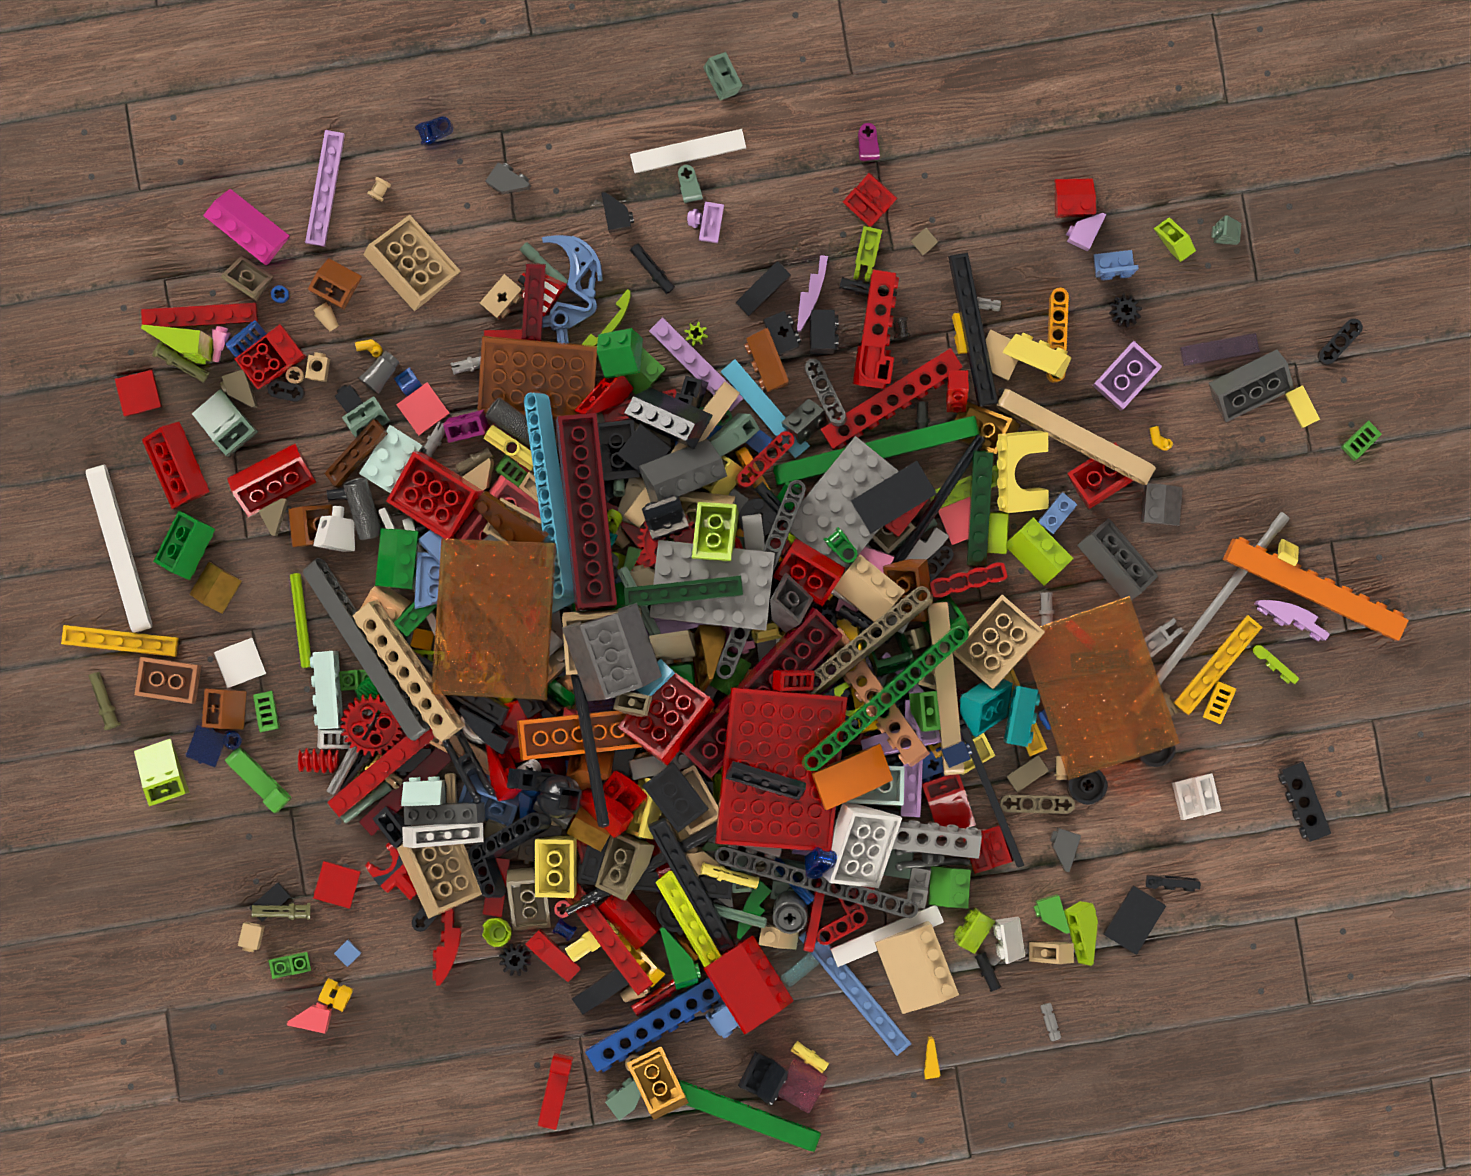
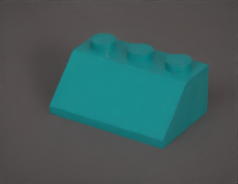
M1003 679L994 689L985 682H982L961 696L959 701L960 714L973 736L978 737L1008 716L1012 682Z
M1013 686L1003 742L1028 747V743H1032L1033 732L1030 731L1032 724L1035 725L1037 713H1034L1035 705L1038 706L1040 702L1038 690Z

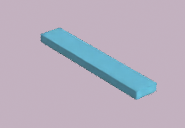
M734 359L721 373L740 392V395L776 437L780 433L788 431L782 427L781 423L785 416ZM794 436V444L788 451L796 459L810 445L806 441L800 445L797 443L796 436ZM782 437L783 440H782L781 443H782L783 445H784L785 443H787V444L789 445V443H788L789 438H788V437H785V438Z

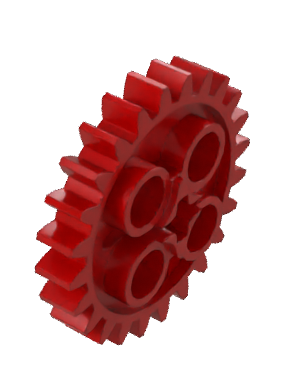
M644 522L646 529H640L644 534L637 537L643 542L639 543L638 547L644 548L639 553L640 555H647L643 560H651L649 566L652 567L656 564L657 556L655 551L658 548V540L666 541L667 536L653 541L647 524ZM694 522L688 523L689 528L683 530L680 535L675 536L671 534L670 538L674 542L693 544L695 528L692 529L691 527L694 525Z
M370 693L369 699H366L364 695H362L361 701L354 698L355 705L349 702V709H344L343 711L347 716H341V721L344 723L340 724V728L345 729L341 732V735H347L344 742L351 741L349 748L356 746V752L358 753L362 749L364 755L368 751L371 752L372 756H374L375 751H378L379 755H381L383 748L388 752V745L394 747L395 742L393 740L399 741L400 737L397 734H402L403 731L401 728H398L401 727L385 701L380 700V694L377 695L376 699H373L372 693ZM365 709L372 710L373 714L367 716L364 715L362 711ZM380 710L381 713L375 720V726L371 727L367 738L363 739L368 730V725L372 723L375 714ZM381 718H388L390 722L384 725L379 720ZM356 725H360L364 730L356 732L353 728ZM378 734L381 739L374 741L371 739V735Z

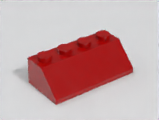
M180 422L162 426L142 439L171 509L194 501L210 492Z
M296 443L227 478L231 492L248 517L258 513L259 510L282 498L285 499L316 483Z

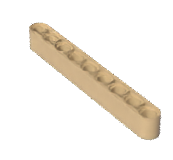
M725 381L703 409V411L713 416L699 442L709 436L740 394V392ZM678 442L671 453L688 446ZM646 487L624 515L637 527H640L645 521L642 508L647 503H650Z
M1005 389L996 404L1000 411L1036 430L1048 432V436L1142 485H1147L1156 469L1154 465L1011 390Z
M947 602L931 603L928 606L931 646L950 630ZM942 642L939 649L941 652L946 653L948 646ZM953 653L934 668L941 726V749L961 741ZM942 754L944 775L964 774V763L948 768Z

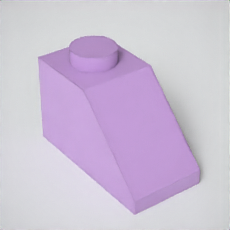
M1101 213L1080 220L1074 226L1071 225L1066 234L1069 236L1067 242L1088 251L1106 214Z

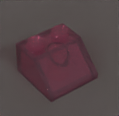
M794 1058L787 1069V1080L782 1085L778 1096L809 1114L828 1077Z

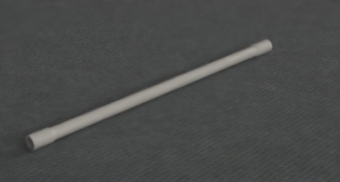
M1280 512L1257 545L1266 549L1290 518L1283 512ZM1241 568L1237 569L1145 690L1129 707V710L1139 715L1154 692L1248 571Z

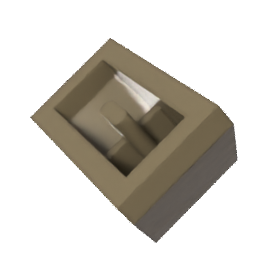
M282 498L259 510L266 527L273 536L278 537L289 502L287 499Z

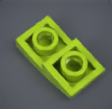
M990 512L987 553H1007L1009 513Z

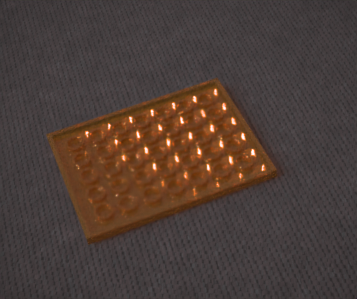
M441 539L431 694L547 700L556 543Z
M1130 596L1040 626L1045 633L1026 654L1068 780L1180 744Z

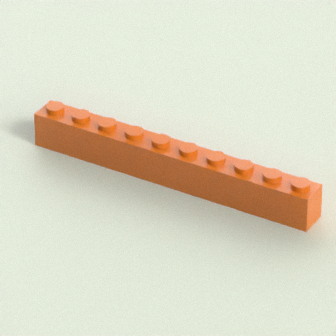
M1242 537L1231 540L1222 560L1397 641L1400 640L1409 621L1404 618V613L1397 610L1391 612L1387 610V605L1380 602L1374 604L1369 601L1370 598L1363 594L1357 596L1352 593L1353 590L1343 585L1340 588L1335 585L1336 582L1326 577L1323 580L1318 577V573L1308 569L1306 572L1300 569L1301 565L1299 564L1293 566L1279 559L1276 553H1273L1272 556L1266 553L1267 549L1256 545V547L1249 545L1250 541Z

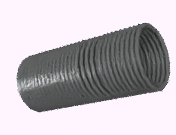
M501 398L496 399L487 411L486 418L531 450L526 416Z
M367 478L354 479L343 485L351 514L353 515L355 528L361 540L374 538L381 534V526Z

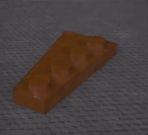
M487 491L482 493L473 504V507L515 551L527 559L535 553L550 535L546 531L542 532L537 529L536 525L531 521L527 522L521 518V514L515 510L511 511L508 509L505 503Z

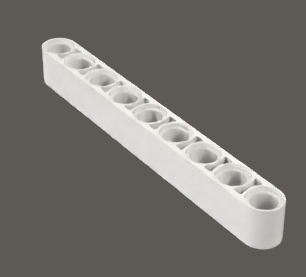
M105 464L87 469V480L130 628L133 633L152 628V620L108 469Z

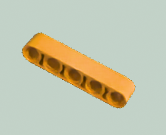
M1056 288L1049 297L1048 343L1051 344L1049 348L1054 350L1057 347L1067 350L1069 296L1064 288ZM1061 293L1064 300L1057 302L1054 299V294ZM1055 312L1062 313L1063 320L1056 321L1053 314ZM1054 331L1061 332V340L1053 338L1052 334ZM1046 372L1047 379L1050 382L1058 383L1062 380L1061 378H1053L1051 374Z

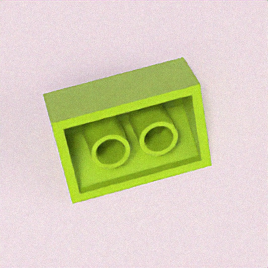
M1034 517L1007 541V549L1043 586L1074 559Z

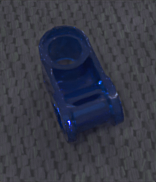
M440 116L415 126V130L419 132L422 140L420 142L422 146L450 135L454 128L452 122L445 116ZM442 122H448L446 130H439Z
M815 847L812 852L804 857L806 877L810 879L822 877L825 872L835 865L837 860L836 852L832 850L828 852L820 847Z

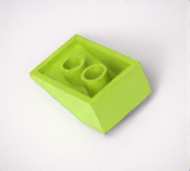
M698 502L692 559L731 561L739 514L737 504Z

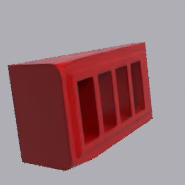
M774 670L772 688L777 691L814 690L815 671ZM804 675H806V686H803Z

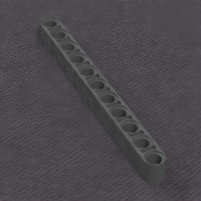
M794 480L789 484L763 549V552L775 553L773 574L805 495V485L799 480ZM794 485H799L802 487V492L795 495L792 493L791 488ZM787 503H792L795 505V510L788 513L784 510V506ZM780 521H785L788 523V528L780 531L777 528V524ZM771 540H780L781 546L778 549L771 548ZM732 627L716 669L720 678L726 680L734 675L751 629ZM737 629L745 631L743 639L735 638L734 633ZM730 647L738 649V655L734 658L727 655V650ZM723 665H728L731 668V672L727 676H723L720 673V668Z
M316 558L303 570L306 580L407 737L416 741L430 729L429 724L422 719L420 711L412 705L410 697L401 689L396 677L389 672L387 664L380 659L375 647L368 642L366 634L356 625L353 615L357 610L326 562L321 558Z
M718 847L714 852L715 860L726 866L906 918H913L918 913V906L915 902L862 886L838 884L839 890L836 893H832L830 891L832 883H829L820 874L727 847ZM721 850L728 852V858L725 861H721L718 857ZM741 855H744L747 859V863L744 866L737 864V858ZM758 861L765 863V869L761 872H758L755 867ZM778 866H781L784 870L781 877H776L774 874V870ZM797 871L802 874L800 882H794L793 874ZM814 877H819L821 881L820 886L814 888L811 884ZM851 888H856L857 896L852 899L849 897L848 892ZM870 893H874L876 896V900L872 904L867 902V896ZM892 898L894 906L891 909H887L885 902ZM906 904H911L913 907L910 914H905L904 912Z

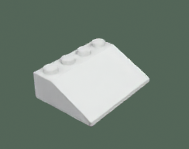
M843 803L833 830L831 852H826L819 873L829 883L879 888L902 817L860 804Z

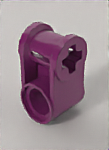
M865 123L858 131L860 161L879 160L876 127L871 123ZM866 128H868L869 132H872L869 137L862 133Z

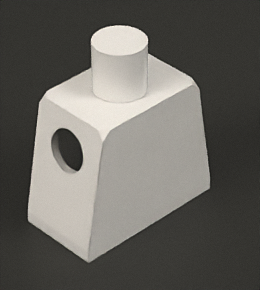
M333 506L332 516H322L320 518L313 546L341 552L355 551L354 521L343 518L344 507Z

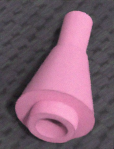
M217 326L216 329H212L214 351L211 361L219 362L221 351L231 335L228 332V328Z

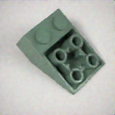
M222 389L218 390L192 413L213 442L228 457L233 455L258 433Z

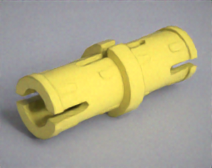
M799 1041L791 1049V1052L803 1059L804 1063H809L821 1073L829 1065L827 1061L815 1054L814 1050L806 1048Z

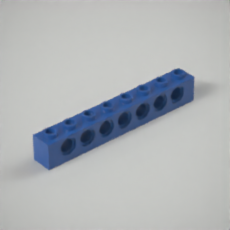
M709 977L700 981L699 984L690 987L586 1049L585 1053L597 1072L600 1070L605 1072L612 1067L611 1063L616 1060L621 1062L629 1057L628 1053L633 1050L635 1052L642 1050L646 1047L645 1043L651 1040L653 1043L659 1040L663 1032L667 1030L669 1033L679 1027L678 1024L680 1022H689L695 1018V1013L700 1010L704 1013L712 1008V1003L716 1001L720 1003L723 1000ZM711 989L714 995L712 998H705L703 991ZM688 999H695L697 1006L689 1008L686 1004ZM672 1009H679L681 1015L678 1018H673L670 1015ZM660 1018L664 1021V1026L657 1028L654 1026L653 1021ZM644 1028L647 1030L648 1035L641 1038L637 1035V1030ZM628 1038L631 1041V1045L627 1048L623 1047L620 1044L621 1039ZM606 1048L613 1049L614 1056L606 1057L604 1050Z

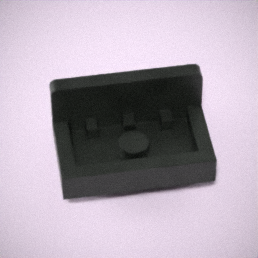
M808 398L781 423L782 427L796 436L797 443L801 445L804 441L810 439L813 433L822 428L827 419L825 410Z

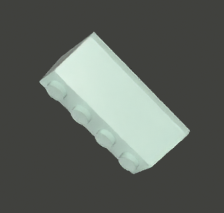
M313 652V656L310 657V666L314 668V676L311 677V682L316 692V695H313V705L317 706V714H314L315 726L318 725V729L340 728V724L343 723L341 721L343 709L339 680V652Z

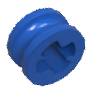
M278 285L272 289L271 297L275 302L282 304L289 299V291L285 287ZM282 290H284V298L282 299L279 297L278 299H276V296L278 295L275 293L277 291L281 292Z

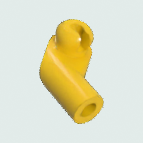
M372 339L355 342L357 352L367 350L373 357H379L383 352L381 345Z

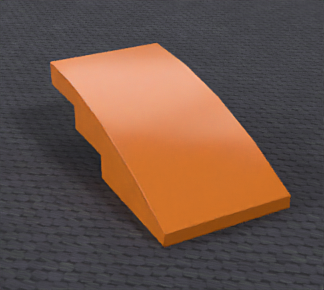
M880 743L848 755L842 760L829 764L828 767L812 772L825 810L850 801L893 780Z

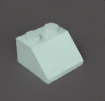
M440 776L428 777V781H421L420 777H411L409 781L403 784L401 806L441 805L446 803L445 780H440Z

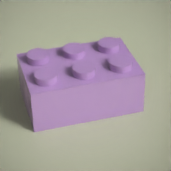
M1133 341L1092 386L1121 411L1162 366Z

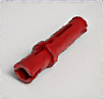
M672 979L666 984H661L660 988L634 1005H631L635 1014L639 1016V1014L667 996L671 997V994L677 991L674 980Z

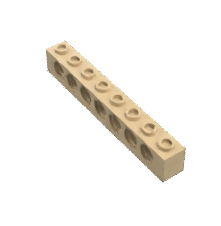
M378 600L368 602L353 615L356 625L366 634L368 642L375 647L380 659L387 664L389 672L396 677L401 689L408 694L412 705L420 711L422 719L429 724L434 736L440 741L449 739L462 729L465 724ZM373 621L376 623V629L373 626ZM384 636L387 639V644L384 642ZM395 652L398 654V660L395 658ZM417 683L420 685V691L417 689ZM428 699L431 701V707L428 705ZM439 715H440V716L442 717V719H443V722H442V723H441L440 720H439Z

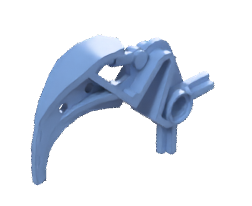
M564 235L542 237L543 243L558 244L567 252L570 259L568 288L589 304L588 308L556 302L550 311V316L543 317L542 328L551 327L553 331H556L557 343H569L568 329L592 316L597 309V303L594 299L596 295L594 290L595 272H597L598 281H603L602 265L591 246L580 238ZM590 269L592 272L588 289L582 290L580 281ZM560 315L565 316L563 324L556 323V318Z

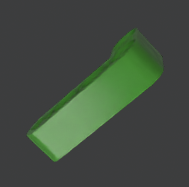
M240 746L225 759V762L264 799L263 803L272 812H279L292 799Z

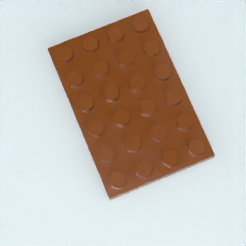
M482 336L477 411L484 410L487 413L495 400L501 398L526 416L524 399L526 394L532 392L548 395L552 419H557L558 416L578 415L574 410L595 388L597 346Z

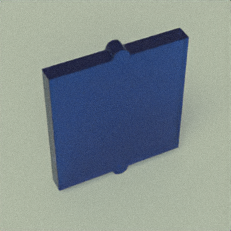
M197 725L186 757L198 761L199 764L204 763L216 767L227 736L216 732L213 728L208 729Z

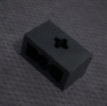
M782 311L763 319L779 356L799 348L798 343L801 342L798 332H793L791 325H794L790 314L786 315V312ZM781 328L784 331H788L785 338L782 335H778Z

